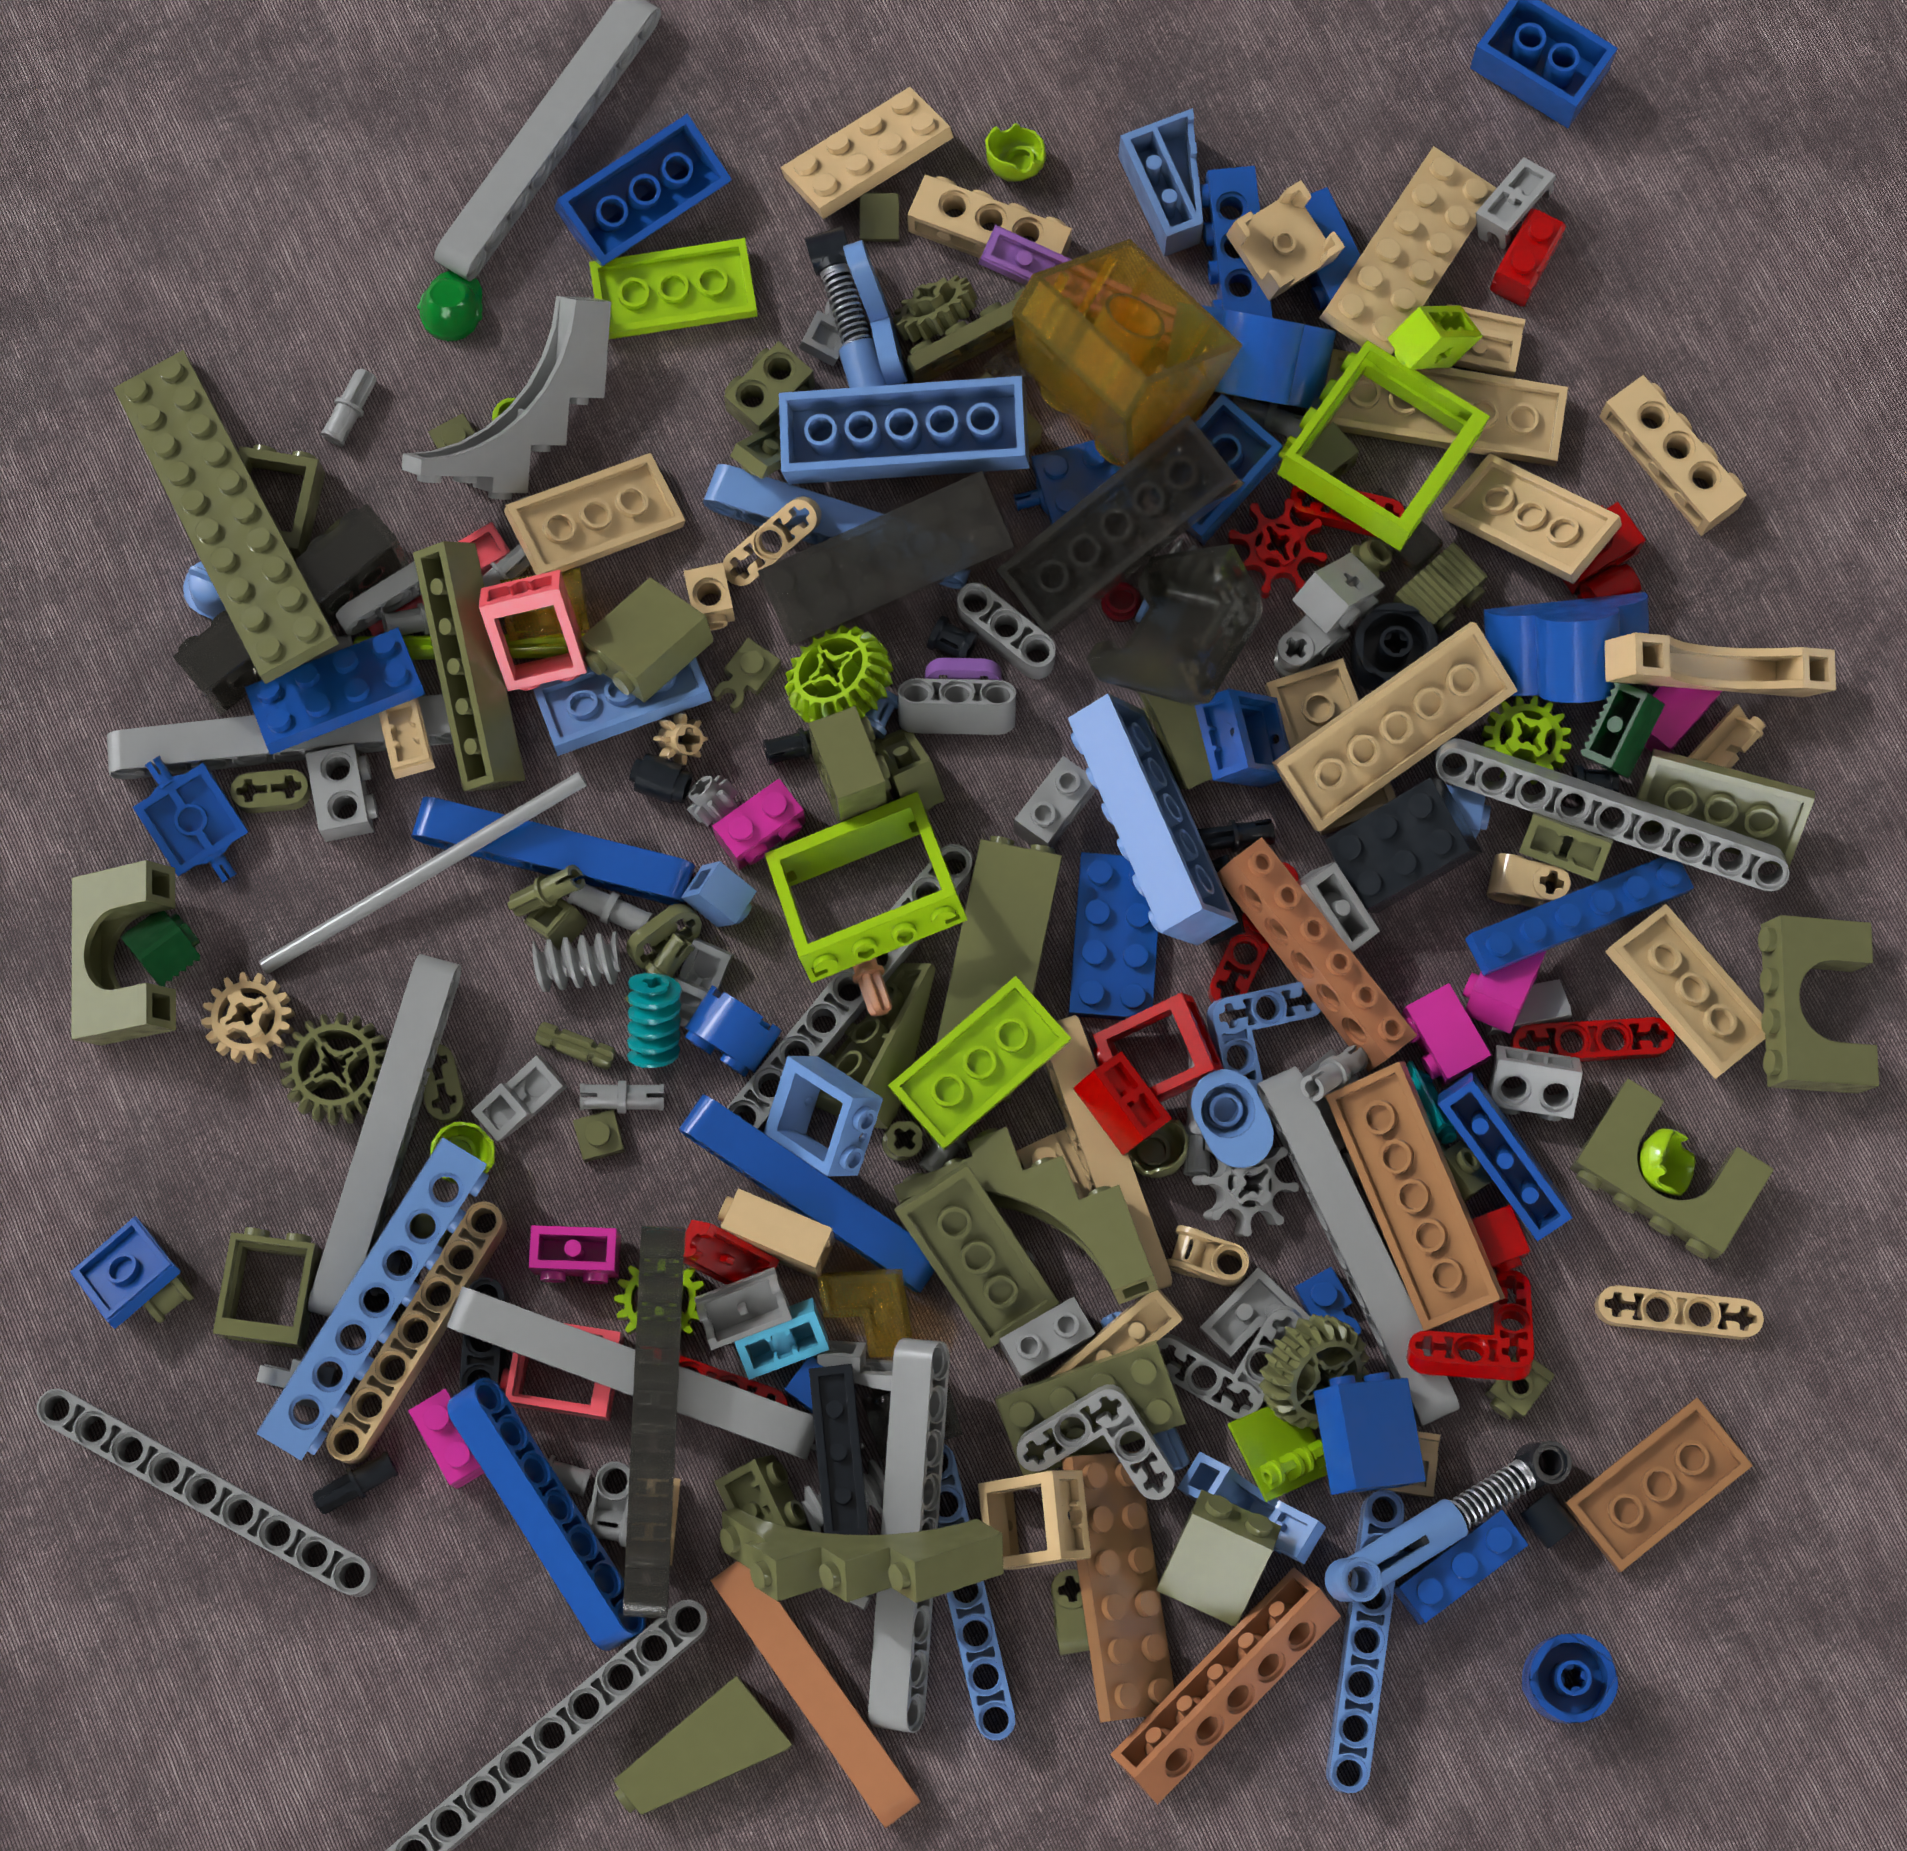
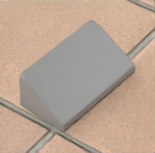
M1560 979L1533 984L1512 1031L1518 1030L1525 1025L1567 1021L1571 1018L1572 1010ZM1484 1023L1487 1036L1505 1032Z

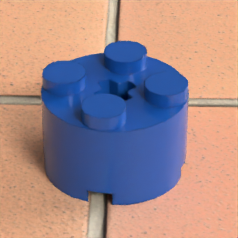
M712 985L686 1024L685 1029L688 1030L685 1038L709 1055L712 1054L714 1049L718 1050L723 1054L720 1060L726 1066L746 1077L749 1071L753 1073L757 1071L782 1030L774 1024L767 1030L770 1024L762 1020L763 1016L724 991L721 993L717 987Z
M1567 1633L1541 1641L1531 1650L1523 1666L1522 1690L1531 1706L1540 1715L1553 1722L1573 1724L1592 1720L1602 1715L1610 1707L1617 1693L1618 1676L1610 1652L1599 1641L1584 1634ZM1573 1669L1575 1670L1573 1678L1578 1684L1577 1686L1566 1688L1564 1686L1565 1679L1561 1676L1562 1671Z

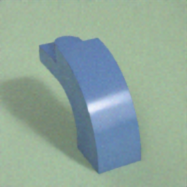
M1200 1451L1178 1486L1181 1492L1195 1502L1202 1489L1213 1495H1220L1229 1500L1230 1503L1252 1513L1264 1515L1270 1521L1280 1525L1281 1529L1273 1551L1278 1554L1283 1553L1302 1564H1305L1326 1529V1526L1319 1520L1276 1498L1265 1502L1257 1486L1243 1478L1231 1467Z

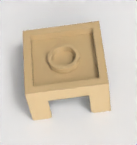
M1302 180L1287 188L1277 201L1253 215L1250 211L1235 220L1226 233L1229 241L1269 301L1333 262L1345 248L1334 231L1325 238L1305 206L1311 199V194Z

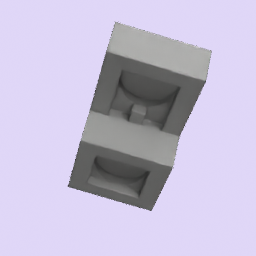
M699 938L693 940L692 944L695 946V949L685 959L679 976L675 978L682 989L679 998L681 1002V1010L679 1012L681 1018L680 1026L682 1027L686 1026L711 986L713 985L718 990L720 989L735 955Z
M536 1055L507 1083H500L471 1112L497 1142H501L546 1107L568 1086L542 1056Z
M828 1340L829 1350L817 1355V1363L823 1367L852 1364L854 1382L857 1384L891 1391L893 1360L866 1359V1342Z

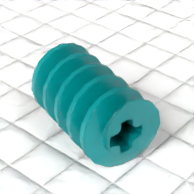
M636 974L630 977L628 981L629 988L633 990L628 995V1001L633 1006L628 1009V1016L632 1021L627 1025V1030L631 1034L627 1040V1045L632 1050L628 1052L627 1058L632 1064L641 1068L663 1067L673 1063L680 1054L678 1043L680 1040L679 1026L681 1018L679 1012L681 1010V1002L679 998L682 989L675 979L663 974Z

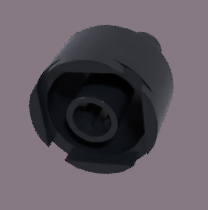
M1386 603L1375 608L1359 624L1351 646V666L1359 684L1366 689L1374 691L1436 647L1438 641L1435 628L1431 622H1428L1420 614L1418 609L1411 605ZM1389 645L1395 646L1397 653L1391 652V649L1387 647Z

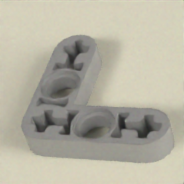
M1280 1306L1274 1309L1268 1315L1235 1371L1178 1336L1166 1334L1157 1342L1162 1349H1166L1169 1344L1173 1345L1176 1348L1174 1355L1183 1362L1186 1361L1188 1354L1195 1358L1189 1364L1185 1377L1177 1374L1182 1368L1180 1364L1172 1360L1167 1363L1166 1366L1173 1383L1231 1418L1239 1419L1258 1411L1264 1401L1265 1394L1259 1385L1265 1378H1263L1262 1374L1253 1370L1251 1357L1258 1352L1271 1353L1275 1346L1262 1342L1261 1339L1263 1336H1266L1269 1341H1272L1278 1329V1326L1273 1323L1275 1319L1283 1321L1288 1316L1293 1319L1291 1327L1295 1329L1298 1318H1302L1301 1314L1289 1306ZM1206 1365L1215 1371L1217 1381L1212 1387L1201 1388L1195 1384L1192 1373L1197 1367ZM1225 1376L1232 1380L1227 1386L1231 1391L1239 1394L1245 1389L1250 1392L1248 1400L1253 1403L1251 1407L1243 1405L1240 1409L1233 1406L1234 1397L1225 1391L1222 1399L1214 1396L1220 1390Z
M1106 1384L1098 1387L1026 1431L1020 1437L1017 1444L1016 1456L1019 1463L1029 1471L1040 1472L1104 1435L1133 1483L1144 1497L1151 1500H1160L1167 1497L1175 1485V1472L1171 1463L1127 1394L1116 1385ZM1107 1396L1110 1401L1118 1399L1120 1402L1117 1404V1414L1112 1416L1109 1411L1096 1416V1422L1099 1426L1094 1428L1089 1414L1082 1408L1089 1406L1090 1413L1092 1414L1102 1407V1397ZM1069 1417L1079 1418L1085 1425L1084 1434L1076 1439L1065 1437L1060 1429L1062 1421ZM1052 1428L1055 1440L1063 1448L1057 1450L1056 1444L1053 1442L1045 1447L1043 1459L1039 1460L1036 1455L1028 1457L1026 1455L1029 1449L1028 1442L1034 1441L1036 1445L1043 1444L1050 1437L1046 1430ZM1129 1431L1140 1433L1145 1440L1144 1447L1136 1453L1125 1451L1120 1444L1123 1434ZM1151 1452L1155 1456L1149 1458V1464L1154 1472L1158 1474L1164 1471L1166 1473L1163 1477V1486L1159 1488L1155 1483L1149 1485L1145 1483L1148 1480V1471L1143 1463L1137 1468H1134L1132 1465L1143 1461Z

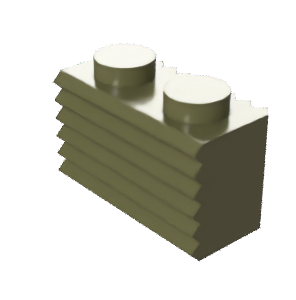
M1453 542L1396 593L1393 603H1404L1418 609L1420 614L1428 622L1432 623L1435 631L1440 635L1454 623L1457 618L1454 613L1462 605L1469 609L1482 598L1486 592L1482 587L1488 576Z

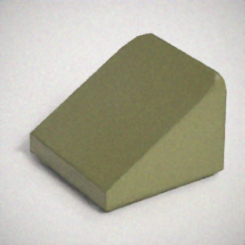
M865 193L860 196V240L864 242H899V194Z
M562 898L558 899L557 904L550 908L543 906L532 911L523 921L543 939H551L557 950L561 948L563 937H568L570 943H572L588 923L574 906Z

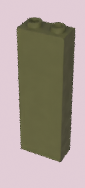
M991 836L990 841L980 840L965 909L968 920L962 923L937 1043L1015 976L1034 995L1062 862V855L1055 854V849L1039 844H1032L1030 849L1014 846V840L1001 836ZM1013 1092L1001 1102L1011 1103Z

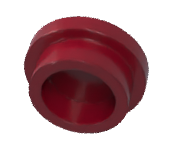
M1125 582L1109 585L1101 596V609L1103 613L1115 622L1132 620L1137 615L1141 606V597L1138 590Z

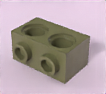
M779 341L770 350L768 348L763 349L755 357L752 363L753 367L743 377L741 375L736 376L725 389L724 401L726 411L752 434L773 423L778 424L780 422L779 393L811 391L815 387L814 371ZM778 370H785L790 373L787 378L782 380L771 377ZM752 397L763 400L757 407H747L743 404Z
M1534 813L1519 853L1598 882L1613 839Z

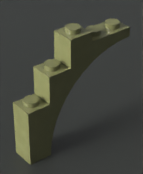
M1007 1127L987 1129L979 1133L975 1139L967 1141L972 1157L949 1160L940 1169L927 1174H912L906 1177L902 1183L893 1186L897 1199L902 1204L967 1162L996 1207L1015 1210L1035 1217L1053 1226L1083 1249L1104 1275L1118 1304L1159 1290L1120 1186L1098 1187L1089 1192L1087 1197L1079 1199L1063 1156L1039 1159L1030 1168L1024 1170Z
M738 1508L722 1512L720 1542L724 1552L748 1567L754 1587L777 1602L823 1587L845 1602L893 1588L910 1600L918 1603L1004 1574L1003 1535L998 1530L978 1519L938 1529L910 1533L843 1535L781 1526L749 1515Z

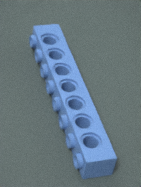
M444 1137L440 1139L258 1428L257 1435L301 1461L307 1452L312 1455L316 1454L328 1434L322 1430L323 1425L330 1414L336 1418L339 1417L351 1397L345 1393L353 1378L359 1381L363 1379L374 1361L372 1357L368 1356L376 1341L382 1344L386 1342L397 1324L395 1320L391 1319L399 1304L405 1307L410 1304L420 1287L414 1280L423 1267L431 1270L443 1251V1248L437 1245L446 1230L452 1234L455 1232L466 1214L460 1208L468 1194L476 1197L487 1181L489 1175L483 1172L487 1166L486 1163ZM441 1177L453 1178L457 1183V1194L450 1201H440L433 1194L434 1183ZM421 1213L430 1215L435 1221L434 1231L425 1238L416 1237L410 1231L411 1220L414 1216ZM394 1251H405L412 1258V1265L404 1274H394L387 1267V1259ZM374 1287L384 1289L389 1295L387 1306L379 1311L368 1309L363 1301L365 1293ZM351 1324L361 1326L366 1333L363 1344L355 1348L347 1347L340 1338L341 1331ZM328 1361L337 1363L343 1371L341 1379L331 1385L324 1384L317 1376L319 1366ZM302 1399L315 1401L319 1407L318 1416L312 1421L299 1420L294 1413V1406L298 1401Z

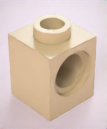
M723 563L683 571L690 604L707 617L711 631L724 628L728 625V622L735 621ZM707 594H716L721 597L719 602L712 606L700 603L702 597Z

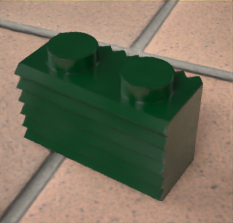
M1614 683L1615 688L1610 690L1611 696L1606 698L1608 703L1603 705L1604 711L1599 712L1600 718L1595 720L1597 726L1592 727L1593 733L1588 735L1590 741L1584 743L1586 748L1582 749L1581 753L1582 756L1596 765L1629 779L1665 704L1653 695L1629 684Z
M165 911L152 913L120 936L159 986L165 987L166 981H172L173 976H179L180 971H186L187 966H193V961L200 960V954L194 948L200 941L176 912L171 916Z

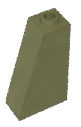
M735 1676L618 1775L614 1782L618 1785L619 1789L614 1794L629 1813L637 1809L641 1815H644L789 1750L794 1744L740 1677Z

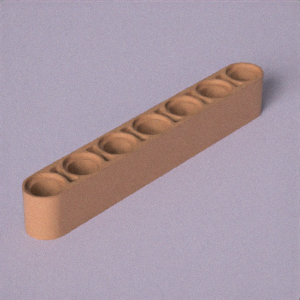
M735 1561L712 1578L710 1581L882 1825L885 1828L889 1827L918 1805L921 1801L781 1603L754 1587L750 1569L738 1561Z

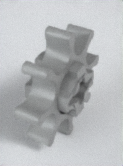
M1207 1145V1150H1208L1210 1153H1212V1151L1209 1149V1147H1208V1145ZM1285 1147L1272 1148L1268 1155L1258 1164L1246 1168L1230 1167L1217 1159L1218 1170L1214 1176H1194L1192 1179L1194 1185H1210L1216 1192V1203L1211 1209L1204 1212V1219L1216 1221L1221 1218L1226 1210L1232 1211L1237 1222L1234 1234L1237 1237L1251 1236V1219L1257 1212L1264 1216L1268 1225H1282L1284 1217L1277 1213L1273 1207L1274 1196L1279 1191L1287 1193L1297 1192L1299 1189L1298 1183H1283L1275 1175V1165L1278 1160L1287 1156V1149ZM1244 1176H1250L1247 1181L1244 1179Z

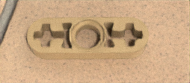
M804 496L793 499L733 549L723 561L727 580L737 586L750 584L815 530L821 521V509L816 501ZM794 507L799 511L806 508L810 513L806 517L809 525L801 522L789 531L785 524L796 516L797 513ZM772 530L780 535L782 547L778 552H770L764 548L762 535L765 531ZM755 552L759 558L748 566L747 570L750 575L746 572L738 574L734 569L738 565L735 558L742 561Z

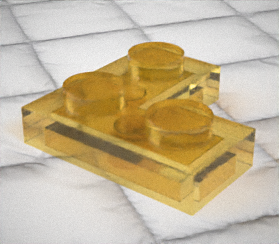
M902 1269L823 1273L817 1278L824 1318L863 1317L869 1357H893L895 1347L900 1339H913Z

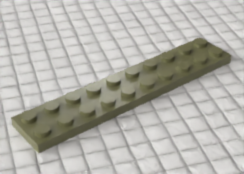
M184 350L114 387L113 389L264 683L267 684L338 645V640Z

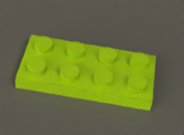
M745 238L617 257L603 267L596 261L589 262L594 298L611 301L609 339L758 317Z
M1015 976L892 1081L888 1088L944 1151L1071 1042V1037Z

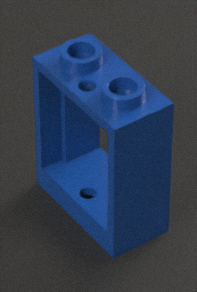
M1228 688L1194 702L1213 781L1259 788L1282 781L1272 762L1289 751L1290 748L1277 698ZM1275 735L1279 736V742L1277 744H1275L1273 741Z

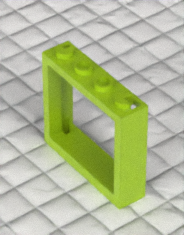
M1367 340L1357 354L1354 352L1348 354L1340 367V371L1343 372L1340 379L1336 381L1331 378L1319 397L1323 401L1319 408L1315 409L1311 406L1299 424V428L1302 429L1297 438L1289 436L1285 446L1278 454L1283 461L1277 474L1401 551L1481 436L1490 416L1417 370H1409L1396 357ZM1362 375L1458 434L1400 518L1304 459V456Z
M918 791L764 853L798 957L811 983L863 962L870 961L875 957L968 920ZM921 834L941 887L940 891L809 943L791 886Z

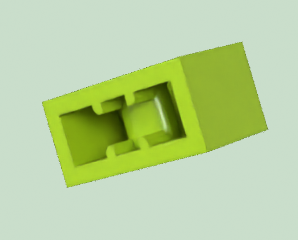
M1461 305L1419 306L1387 339L1395 349L1394 354L1397 360L1403 366H1407L1409 370L1451 368L1483 335Z

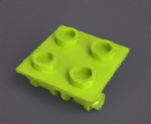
M1268 1406L1227 1424L1265 1502L1328 1475L1322 1439L1316 1440L1310 1427L1301 1429L1294 1427L1287 1421H1282Z

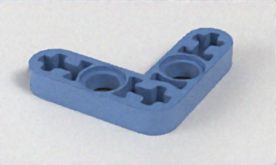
M863 240L843 246L845 257L870 321L877 357L887 385L907 382L895 324Z
M1301 982L1221 998L1214 1001L1207 1010L1206 1018L1209 1034L1223 1068L1237 1071L1242 1075L1249 1073L1250 1079L1248 1080L1254 1086L1258 1096L1257 1083L1263 1081L1252 1030L1312 1018L1321 1012L1313 1000L1306 1005V1008L1304 1005L1287 1008L1286 999L1300 997L1302 992L1304 995H1308ZM1263 996L1270 998L1275 1004L1274 1016L1269 1020L1261 1018L1256 1010L1257 1002ZM1225 1006L1227 1011L1245 1008L1247 1017L1231 1020L1229 1028L1227 1022L1220 1021L1219 1014L1225 1012ZM1234 1045L1241 1047L1246 1055L1245 1064L1240 1069L1232 1068L1227 1062V1052Z

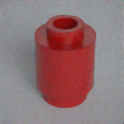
M1613 565L1582 583L1580 586L1581 594L1578 595V599L1639 593L1641 591V584L1636 573L1629 565Z

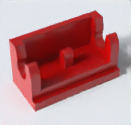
M1122 1051L1094 1069L1073 1087L1074 1091L1123 1156L1172 1120L1171 1116Z
M691 1220L674 1256V1259L724 1285L773 1267L776 1269L779 1259L714 1224Z

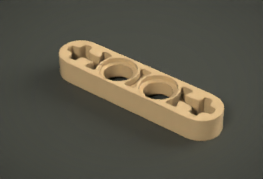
M1616 1285L1604 1289L1597 1296L1594 1305L1598 1318L1611 1326L1737 1340L1748 1339L1757 1334L1764 1322L1763 1312L1760 1307L1747 1299ZM1613 1295H1617L1619 1303L1632 1305L1636 1302L1635 1296H1639L1640 1301L1637 1306L1638 1320L1633 1319L1635 1310L1625 1309L1620 1311L1617 1317L1612 1316V1309L1605 1307V1302L1611 1300ZM1651 1299H1660L1667 1304L1669 1315L1665 1321L1656 1322L1648 1316L1646 1307ZM1701 1303L1709 1308L1711 1320L1707 1326H1697L1690 1320L1689 1309L1693 1304ZM1719 1305L1725 1307L1722 1315L1733 1316L1738 1314L1741 1308L1745 1309V1316L1752 1318L1753 1323L1745 1326L1743 1331L1740 1330L1738 1322L1726 1320L1722 1323L1723 1329H1718L1721 1319Z

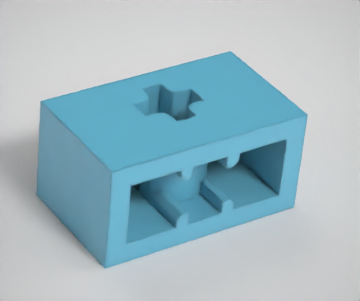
M813 1298L790 1306L792 1320L734 1342L749 1380L829 1350L828 1335Z

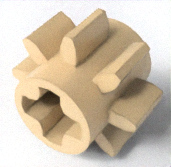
M676 713L673 717L674 723L670 720L659 721L662 728L658 736L653 737V740L658 742L662 748L659 754L660 757H673L674 762L686 765L687 755L696 758L702 756L699 750L703 742L708 740V737L703 736L699 729L702 723L700 720L691 719L687 721L686 714ZM679 736L683 737L682 742H678Z

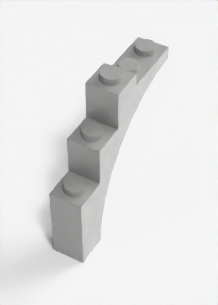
M556 296L552 327L542 357L527 385L510 406L485 428L458 443L433 451L404 453L402 457V470L416 474L417 481L426 483H441L442 476H453L454 482L473 483V487L488 491V498L511 500L512 493H528L531 451L550 452L551 445L566 446L569 404L588 405L589 398L605 397L611 301L592 297Z

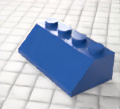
M687 113L559 197L554 209L576 241L603 267L730 183L732 179Z

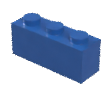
M1328 187L1311 193V199L1305 206L1325 238L1334 231L1345 246L1333 262L1308 277L1313 287L1311 288L1312 300L1319 311L1326 309L1361 256Z
M1501 1509L1476 1526L1467 1536L1451 1545L1394 1588V1593L1418 1625L1424 1624L1529 1544Z

